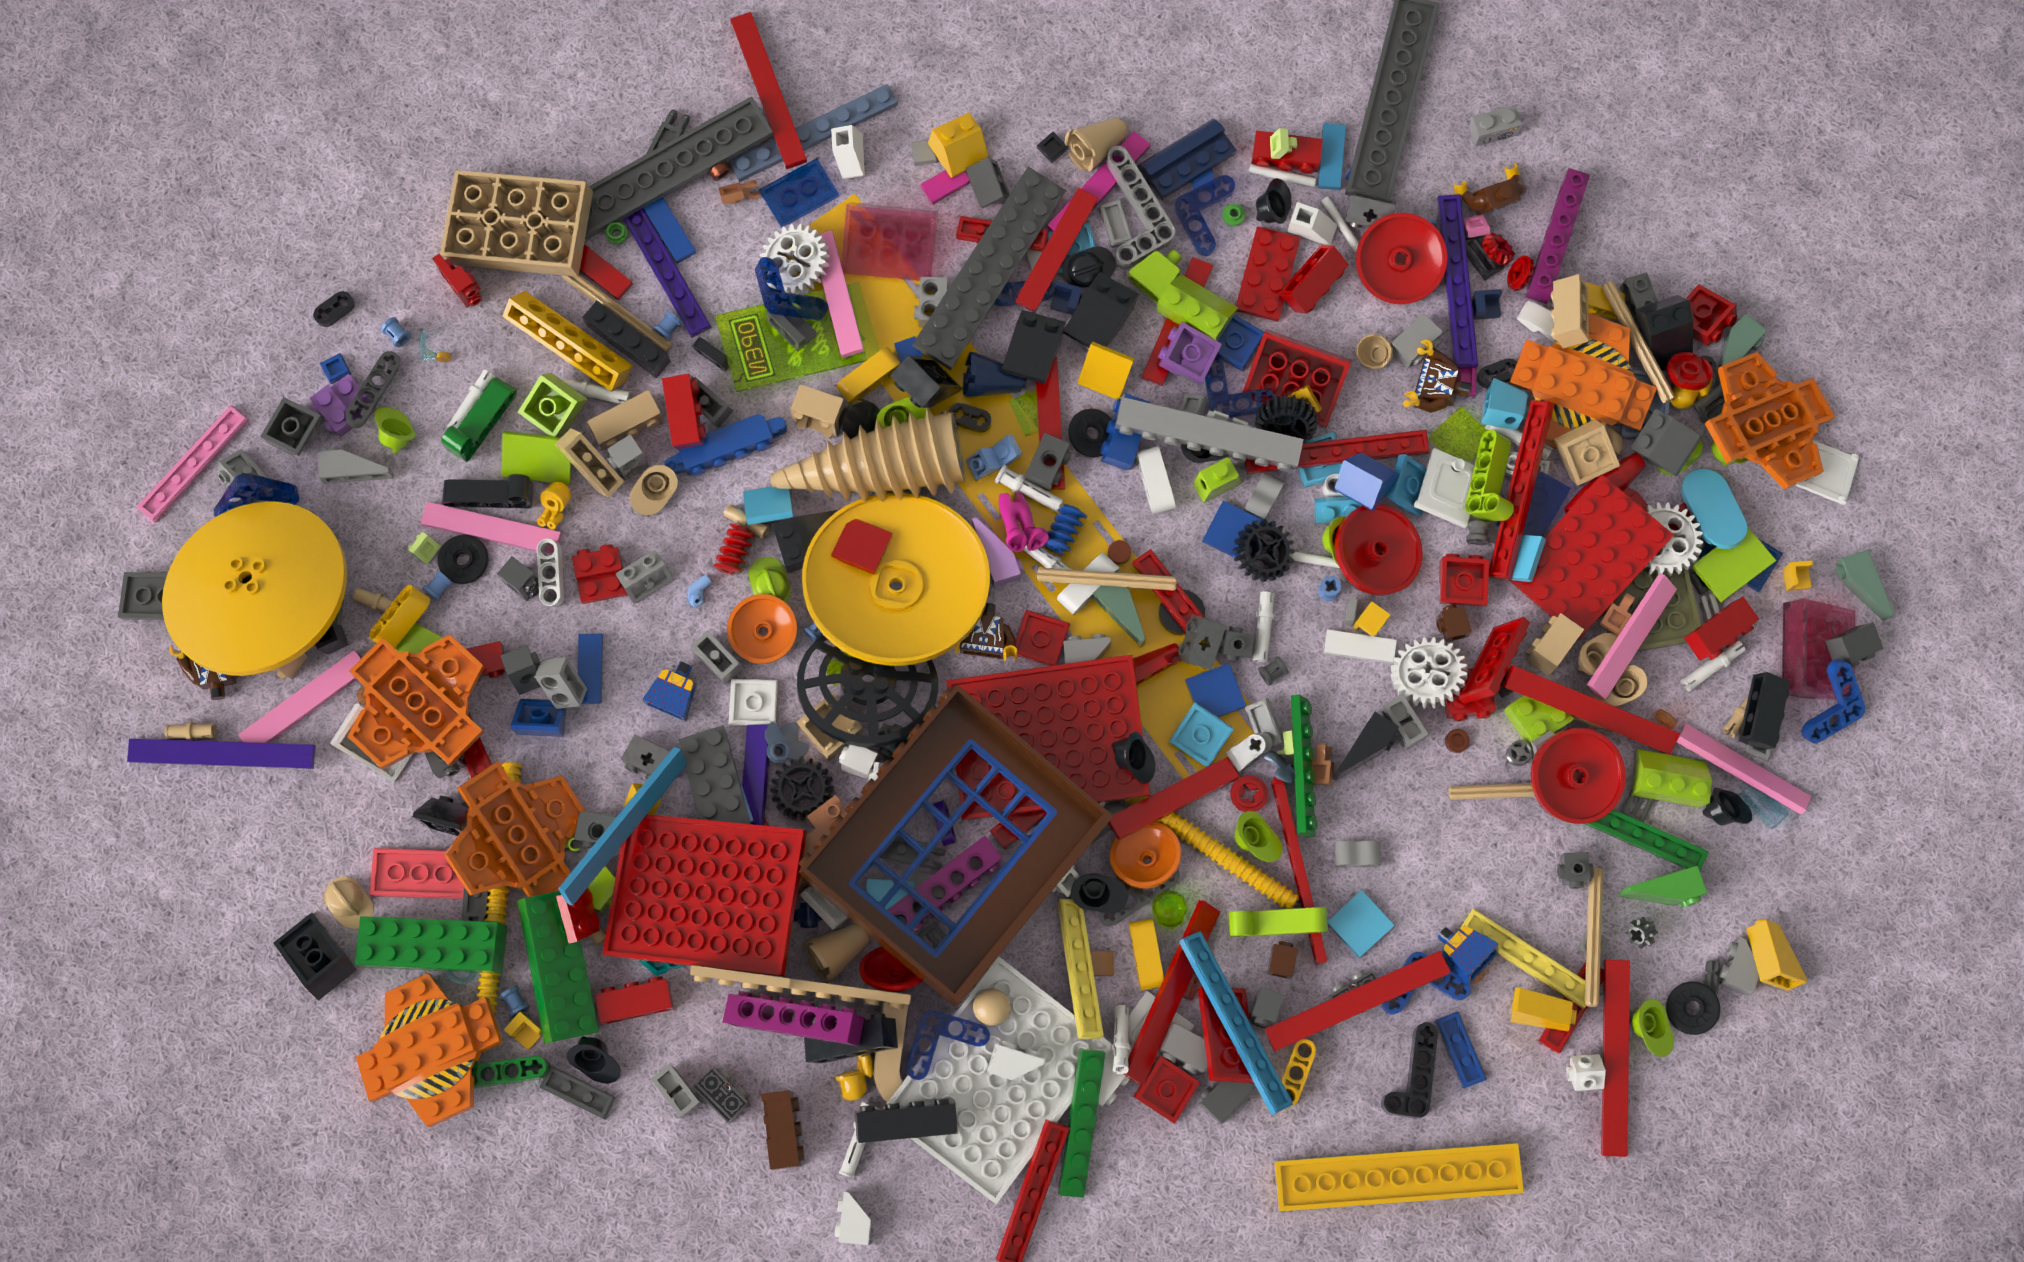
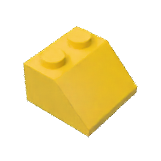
M970 112L932 129L928 145L951 178L966 172V168L989 157L982 130Z

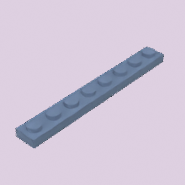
M885 84L795 128L803 150L805 151L831 138V129L849 125L856 126L897 106L898 101L889 85ZM774 138L729 160V164L732 166L738 181L741 182L782 162L783 159Z

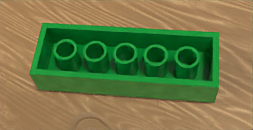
M560 891L525 897L517 901L544 1044L599 1032L581 940L573 943L568 942L556 896L561 894Z
M360 916L354 965L381 969L502 974L508 926L498 922Z

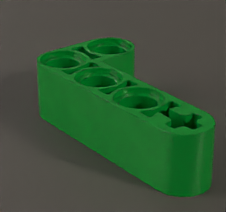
M494 378L459 427L456 428L452 425L445 431L441 443L446 450L465 462L469 461L514 400L517 390L501 379Z
M540 1056L477 1064V1061H475L472 1067L474 1089L544 1079L549 1072L550 1063L547 1059ZM537 1062L543 1065V1068L539 1069L538 1072L526 1069V1066L536 1067ZM516 1064L519 1068V1073L516 1077L511 1078L509 1076V1069L512 1065ZM489 1068H493L495 1076L492 1080L487 1081L485 1079V1072Z

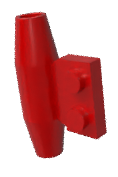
M1632 453L1618 461L1619 467L1602 475L1646 511L1648 504L1638 491L1628 487L1646 467L1643 458L1637 453ZM1600 476L1592 479L1580 489L1564 507L1565 514Z

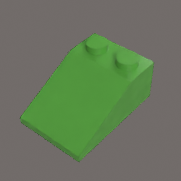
M1698 865L1631 885L1619 892L1620 897L1670 906L1680 904L1681 908L1702 901L1701 896L1707 894Z

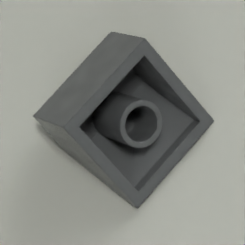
M283 397L260 437L270 445L290 455L300 456L322 415Z
M1655 409L1630 449L1639 454L1644 460L1678 476L1702 439V436L1671 416Z

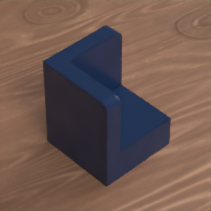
M1056 281L1050 308L1073 315L1080 303L1082 288Z
M1501 289L1474 292L1471 298L1474 320L1500 318L1499 299L1502 295Z

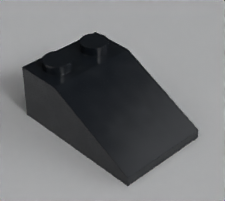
M1099 272L1066 325L1063 334L1088 348L1092 342L1108 347L1134 310L1139 293Z
M1676 295L1635 309L1639 330L1661 371L1666 370L1668 362L1673 355L1682 352L1693 353V318L1688 299Z
M1022 310L1016 323L1001 372L1046 384L1061 345L1066 322Z
M908 355L891 374V377L895 380V386L902 392L906 391L911 396L910 401L918 408H931L963 389L930 357Z
M838 510L792 517L772 524L787 573L803 569L804 558L814 535L826 520Z
M1375 711L1334 774L1333 779L1337 781L1378 757L1384 750L1389 751L1399 737V734L1396 733L1399 726Z
M440 796L439 799L431 797L413 813L412 817L429 829L458 836L466 826L467 808L469 806L466 802H462V805L453 803L454 799Z
M312 912L273 943L303 986L318 1001L357 970L345 952Z

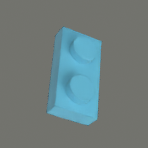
M1346 496L1314 499L1315 522H1332L1339 516H1347L1362 505Z

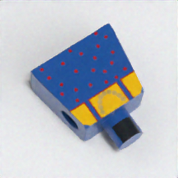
M680 661L675 673L663 669L643 697L644 703L686 722L696 688L694 681L688 679L692 666Z
M1463 926L1456 934L1445 927L1438 935V939L1446 944L1442 949L1445 961L1467 985H1470L1498 955L1497 942L1467 926Z

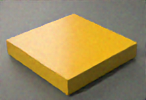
M1092 342L1077 384L1111 398L1119 399L1122 396L1135 358Z

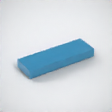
M1323 124V143L1318 176V188L1340 190L1346 125Z

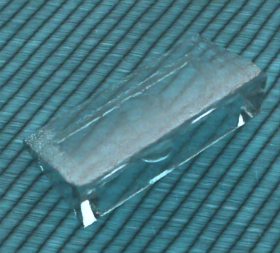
M1748 785L1738 794L1771 830L1777 827L1789 815L1775 799L1751 785Z

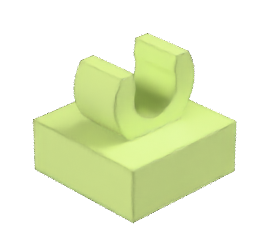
M1279 128L1270 137L1271 158L1280 159L1285 153L1292 152V147H1297V138L1288 137V129Z
M422 532L416 536L415 542L408 546V551L427 565L441 546Z
M1293 731L1283 732L1284 749L1278 750L1277 754L1294 757Z

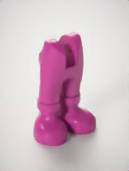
M1008 493L1000 494L999 509L1006 527V543L1009 549L1021 552L1027 546L1028 551H1034L1045 545L1049 539L1048 533L1043 528L1035 527L1030 507L1022 493H1015L1013 502Z

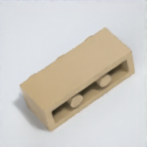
M1580 274L1553 281V291L1551 292V298L1554 303V309L1551 310L1554 327L1551 328L1553 339L1558 341L1562 348L1588 342V286Z
M647 390L587 422L603 451L630 434L634 439L640 434V431L646 428L653 429L657 427L660 421L664 419L650 391Z
M570 428L555 443L557 448L598 493L609 498L624 483L623 479L581 432Z

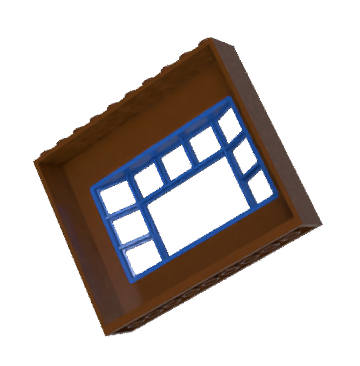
M958 684L954 689L949 687L938 701L940 705L938 708L935 705L931 707L923 718L925 723L922 726L918 723L907 737L909 742L907 744L902 742L896 748L892 755L894 758L892 762L888 760L884 762L876 773L879 777L876 780L871 778L860 792L863 796L860 799L855 797L846 807L845 812L847 814L843 818L839 815L829 828L832 832L828 837L825 834L820 837L813 847L816 851L812 855L807 853L799 862L800 870L798 872L805 882L953 1007L960 1004L1113 817L1109 811ZM970 749H973L992 765L991 770L975 789H972L953 773V769ZM998 772L1019 788V792L1002 812H999L980 796L982 790ZM945 779H949L967 794L965 801L950 818L928 801ZM1026 795L1047 812V815L1030 835L1025 834L1007 818ZM976 802L1022 841V844L961 918L954 923L907 883V880L971 803ZM922 807L943 823V827L926 847H923L904 831V827ZM897 836L919 853L918 857L902 876H898L879 860V857ZM871 866L877 867L894 882L892 888L879 902L857 884ZM899 889H903L922 906L908 925L903 924L885 908ZM927 912H930L949 928V932L935 949L913 932V929Z

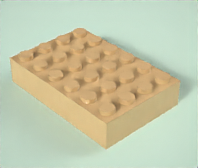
M455 170L440 254L444 260L449 258L455 266L579 277L593 191L585 181Z

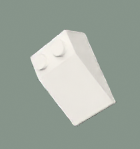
M356 703L330 743L394 783L412 755L382 770L347 737L360 711L364 710V707Z

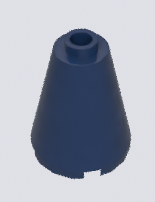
M977 352L968 353L965 362L967 370L963 374L962 387L964 397L1019 393L1022 388L1026 387L1027 379L1001 372L1003 362Z

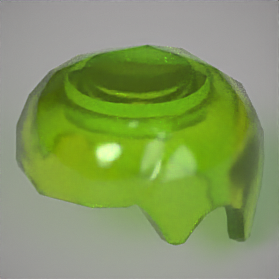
M1165 890L1156 895L1151 906L1154 920L1164 929H1175L1181 926L1188 911L1184 897L1172 890Z

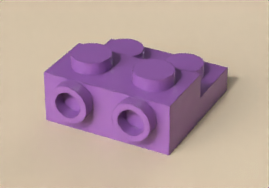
M1182 322L1177 328L1173 327L1167 338L1171 341L1168 347L1163 346L1157 358L1161 359L1158 365L1177 376L1181 374L1201 385L1222 344Z
M349 374L331 387L326 385L309 398L313 402L310 405L311 409L323 415L326 419L323 423L331 434L336 431L340 437L352 429V427L347 425L345 415L347 408L360 389ZM365 394L361 396V400L364 403H371ZM360 407L356 415H352L353 420L360 418L362 410Z

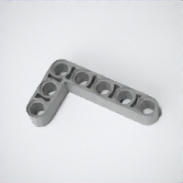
M1114 146L1108 153L1106 159L1107 167L1147 230L1124 243L1117 250L1115 255L1116 265L1121 269H1128L1144 260L1154 251H1160L1170 245L1175 236V228L1128 151L1122 146ZM1118 155L1123 161L1117 163L1113 161L1112 156ZM1130 174L1135 180L1131 182L1126 181L1123 176ZM1142 193L1146 196V199L1143 201L1138 200L1135 194ZM1154 212L1158 218L1155 220L1150 219L1147 213ZM1159 231L1168 232L1170 237L1166 239L1160 237ZM1147 242L1151 248L1147 250L1142 249L1139 243ZM1124 252L1130 254L1131 260H1123L1120 254Z

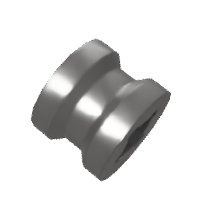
M1482 521L1468 522L1469 535L1466 537V542L1473 545H1488L1490 541L1488 532L1491 530V525Z
M1517 740L1508 747L1506 759L1514 766H1522L1532 757V747L1526 741Z

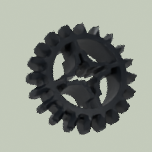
M1286 394L1284 397L1276 395L1274 400L1268 398L1267 402L1262 403L1261 407L1258 408L1255 425L1258 429L1304 439L1303 443H1306V440L1312 439V435L1316 433L1318 416L1315 407H1312L1310 401L1305 402L1304 397L1297 399L1295 395L1292 397H1287Z
M1266 519L1261 520L1260 523L1255 520L1252 522V525L1247 524L1244 526V530L1238 532L1240 538L1235 539L1234 543L1239 547L1233 548L1232 551L1239 555L1234 558V561L1241 562L1238 569H1246L1244 576L1252 574V580L1254 581L1258 580L1259 577L1261 582H1266L1268 579L1274 581L1276 576L1280 578L1284 576L1283 571L1290 569L1287 563H1292L1294 559L1289 554H1294L1295 550L1290 549L1289 546L1294 541L1287 540V537L1290 535L1289 532L1282 533L1284 526L1280 525L1276 528V521H1271L1268 524ZM1258 533L1267 534L1270 537H1272L1273 540L1267 541L1264 539L1263 536L1260 537ZM1249 543L1253 549L1251 555L1249 554ZM1270 546L1266 549L1267 552H1265V554L1258 556V554L1262 552L1261 549ZM1277 547H1278V550H1279V556H1278V558H1277V556H1276V554H1275V550H1276ZM1260 560L1265 565H1268L1270 569L1261 568L1254 562Z
M800 757L799 764L797 765L795 760L791 759L790 763L792 766L789 768L783 763L784 773L776 770L775 773L780 779L773 778L771 782L778 787L770 788V792L777 794L772 797L773 802H779L776 806L777 810L785 808L783 816L787 817L792 812L791 819L795 821L798 814H800L801 821L804 822L806 820L805 814H811L826 802L825 799L829 800L832 798L833 795L827 792H832L835 788L833 785H827L833 781L832 776L825 777L829 773L827 768L820 771L822 767L820 762L813 767L814 761L812 758L805 764L804 758ZM797 772H810L802 779L790 777ZM816 776L822 784L820 796L811 789ZM785 782L793 788L792 799L789 803L783 795ZM806 784L808 785L806 789L809 793L802 791L800 794H797L799 790L796 785L801 787ZM804 799L814 801L810 806L796 807V804H799Z

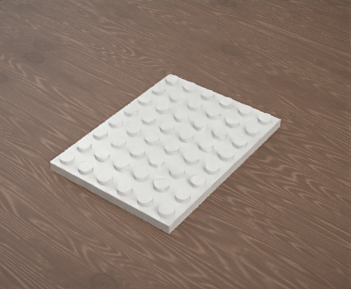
M998 956L886 1104L900 1103V1107L910 1106L909 1102L924 1100V1105L934 1104V1099L949 1098V1102L955 1103L958 1134L910 1139L993 1203L997 1204L1033 1156L1045 1120L1058 1122L1072 1103L1079 1049L1103 1050L1106 1052V1057L1111 1050L1112 1044L1103 1037L1101 1039H1078L1075 1015ZM990 988L998 989L1006 994L1011 1005L1009 1018L1003 1024L994 1027L980 1022L973 1012L975 997L982 990ZM1003 1041L1017 1045L1016 1050L1025 1053L1026 1048L1039 1052V1058L1045 1059L1043 1065L1013 1081L986 1072L995 1044L1002 1045Z

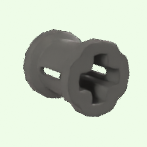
M1279 656L1275 657V661L1267 666L1258 668L1260 676L1268 686L1272 685V681L1278 677L1289 674L1285 663Z

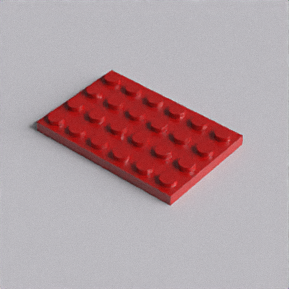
M1601 474L1546 535V541L1533 581H1509L1550 617H1558L1562 613L1583 628L1584 631L1577 639L1579 641L1671 540L1674 534Z

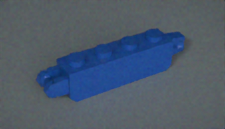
M757 414L706 433V438H703L704 445L678 449L679 453L664 461L665 466L671 468L676 474L687 472L688 475L693 474V476L703 474L707 468L712 466L718 468L726 465L728 460L734 458L737 460L743 459L752 451L758 450L760 452L767 450L771 447V444H774V438L786 434V420L779 416L766 421L764 416Z

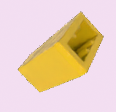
M1761 919L1756 921L1755 925L1746 928L1761 982L1786 991L1808 982L1780 924L1768 919Z
M1515 987L1510 1022L1569 1031L1570 1024L1575 1025L1577 1010H1572L1573 1002Z

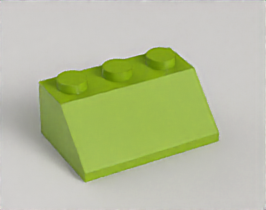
M1182 274L1178 275L1169 284L1157 304V312L1178 325L1183 322L1216 341L1219 340L1238 310V307Z
M1636 749L1632 796L1697 808L1710 803L1712 778L1706 761Z

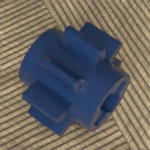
M807 902L799 903V908L794 912V922L798 921L800 928L818 927V922L823 920Z

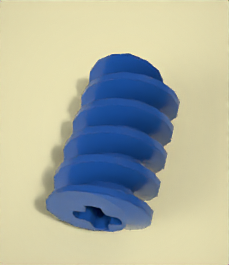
M1068 504L1059 507V514L1055 515L1054 518L1056 523L1051 524L1050 528L1052 531L1047 532L1049 539L1043 545L1046 549L1060 556H1065L1064 550L1071 551V547L1067 545L1068 542L1075 543V539L1071 537V534L1079 535V531L1075 529V526L1083 527V523L1079 521V518L1087 519L1085 513Z

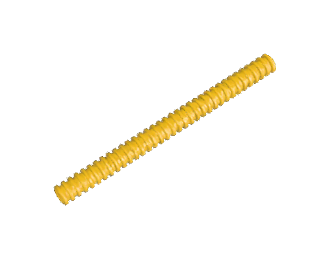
M516 762L502 763L501 766L510 780L521 783L519 777L522 776L520 770L523 769V765ZM505 885L488 890L490 893L487 896L489 903L486 904L488 907L486 911L488 918H485V922L506 924L504 917L507 916L505 909H508L506 902L509 901L507 894L510 893V890ZM479 973L481 978L478 979V982L481 983L477 988L480 990L477 993V997L479 999L483 997L489 998L493 1013L497 1014L495 1006H498L496 999H498L499 995L496 992L499 991L497 984L500 983L498 976H501V974Z
M1149 796L1125 799L1124 802L1131 803L1130 806H1132ZM1173 812L1156 821L1170 828L1176 836H1180L1181 841L1186 840L1187 845L1192 844L1193 849L1198 848L1199 853H1205V857H1211V861H1217V865H1223L1224 870L1229 869L1230 874L1235 873L1236 878L1241 877L1242 882L1245 883L1246 881L1249 883L1248 886H1254V890H1260L1262 895L1266 894L1267 899L1272 898L1274 900L1273 903L1276 904L1278 902L1280 904L1279 907L1282 908L1284 906L1286 909H1292L1300 898L1299 894L1295 895L1292 889H1286V885H1280V881H1274L1275 878L1273 876L1271 878L1268 877L1267 872L1265 874L1262 873L1261 868H1255V864L1251 865L1249 860H1243V856H1237V852H1231L1230 847L1225 848L1224 843L1219 844L1218 839L1213 840L1212 835H1206V831H1200V827H1194V823H1188L1186 818L1182 819L1181 814L1176 815Z

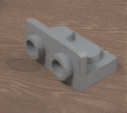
M242 449L219 461L218 479L223 484H226L232 490L234 496L245 505L251 503L253 495L271 484L270 478Z
M656 550L616 573L617 578L634 604L674 580Z

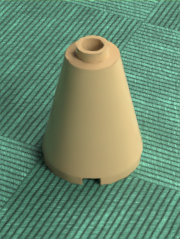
M1112 118L1072 129L1065 135V145H1069L1071 152L1068 154L1082 171L1088 169V172H1090L1108 156L1112 147L1118 146L1127 137L1128 127L1123 120Z
M852 924L808 939L802 943L803 951L808 949L810 956L807 957L809 964L821 980L826 978L825 983L828 984L870 943L869 938L871 936L858 925Z

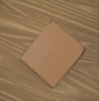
M1090 951L1094 976H1114L1113 951Z

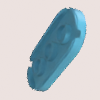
M1696 469L1688 473L1683 480L1681 495L1691 516H1695L1694 522L1700 523L1698 531L1703 532L1702 538L1710 545L1712 543L1720 549H1732L1740 545L1747 534V522L1726 480L1719 473L1709 469Z

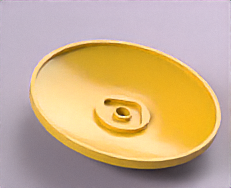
M887 493L884 502L879 499L878 495L868 496L866 502L862 499L856 500L838 510L826 520L814 535L807 549L802 569V585L804 599L811 618L832 644L863 661L880 665L903 666L937 658L956 647L970 634L980 620L988 600L990 569L987 554L980 538L970 524L957 512L928 497L919 496L917 499L913 494L903 493L902 500L900 501L894 493ZM854 519L893 533L874 575L845 564L831 556L846 523ZM893 582H899L903 587L900 590H893L890 588V585Z
M266 501L246 504L228 510L199 528L182 546L172 562L165 580L162 597L163 616L167 630L174 643L187 657L199 666L213 672L245 676L260 674L282 667L312 648L335 620L341 608L347 586V564L343 549L337 537L326 523L312 512L300 506ZM252 575V579L249 582L242 583L244 577Z

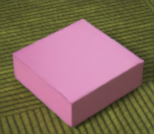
M1484 214L1463 218L1464 231L1468 238L1490 234V226Z

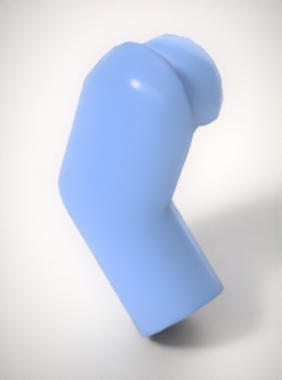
M706 574L688 588V602L692 607L702 605L703 590L712 584Z

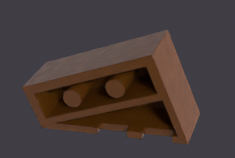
M790 1090L760 1094L764 1105L765 1115L763 1119L764 1124H766V1142L770 1170L801 1167V1161H805L804 1147L799 1146L798 1136H802L801 1121L796 1122V1112L800 1111L798 1097H794V1093Z

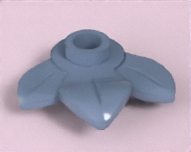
M774 722L767 726L765 730V739L768 743L767 756L773 763H783L787 759L797 760L807 752L809 745L805 742L797 741L798 728L796 722L785 724L781 728ZM775 748L780 750V756L774 753Z
M1271 750L1263 756V758L1272 762L1277 767L1275 772L1276 778L1289 784L1295 782L1294 763H1288L1280 754Z

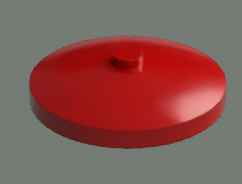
M1394 213L1375 221L1362 235L1356 251V269L1364 287L1376 298L1392 304H1409L1428 296L1441 282L1447 266V249L1438 229L1425 218L1410 213Z
M1378 504L1374 511L1361 506L1350 512L1337 529L1334 545L1337 563L1347 580L1359 590L1371 595L1387 596L1405 589L1417 577L1423 559L1422 543L1413 523L1399 510L1384 504Z
M1573 728L1556 733L1541 745L1532 762L1531 785L1537 801L1551 816L1567 823L1585 824L1605 817L1618 804L1625 788L1626 771L1619 750L1607 737L1590 729Z

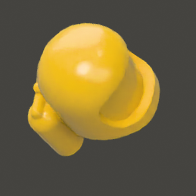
M1711 378L1710 384L1707 387L1696 391L1686 390L1671 383L1674 394L1673 400L1670 401L1671 405L1682 410L1692 407L1695 400L1699 401L1708 395L1713 378Z
M553 482L541 493L540 500L545 510L537 519L538 525L543 527L547 524L548 528L553 530L563 520L564 516L561 511L570 502L572 496L570 488L565 483Z
M870 1054L858 1056L859 1060H857L856 1070L835 1075V1080L840 1083L841 1096L844 1099L856 1101L866 1094L867 1084L865 1076L872 1078L874 1074Z

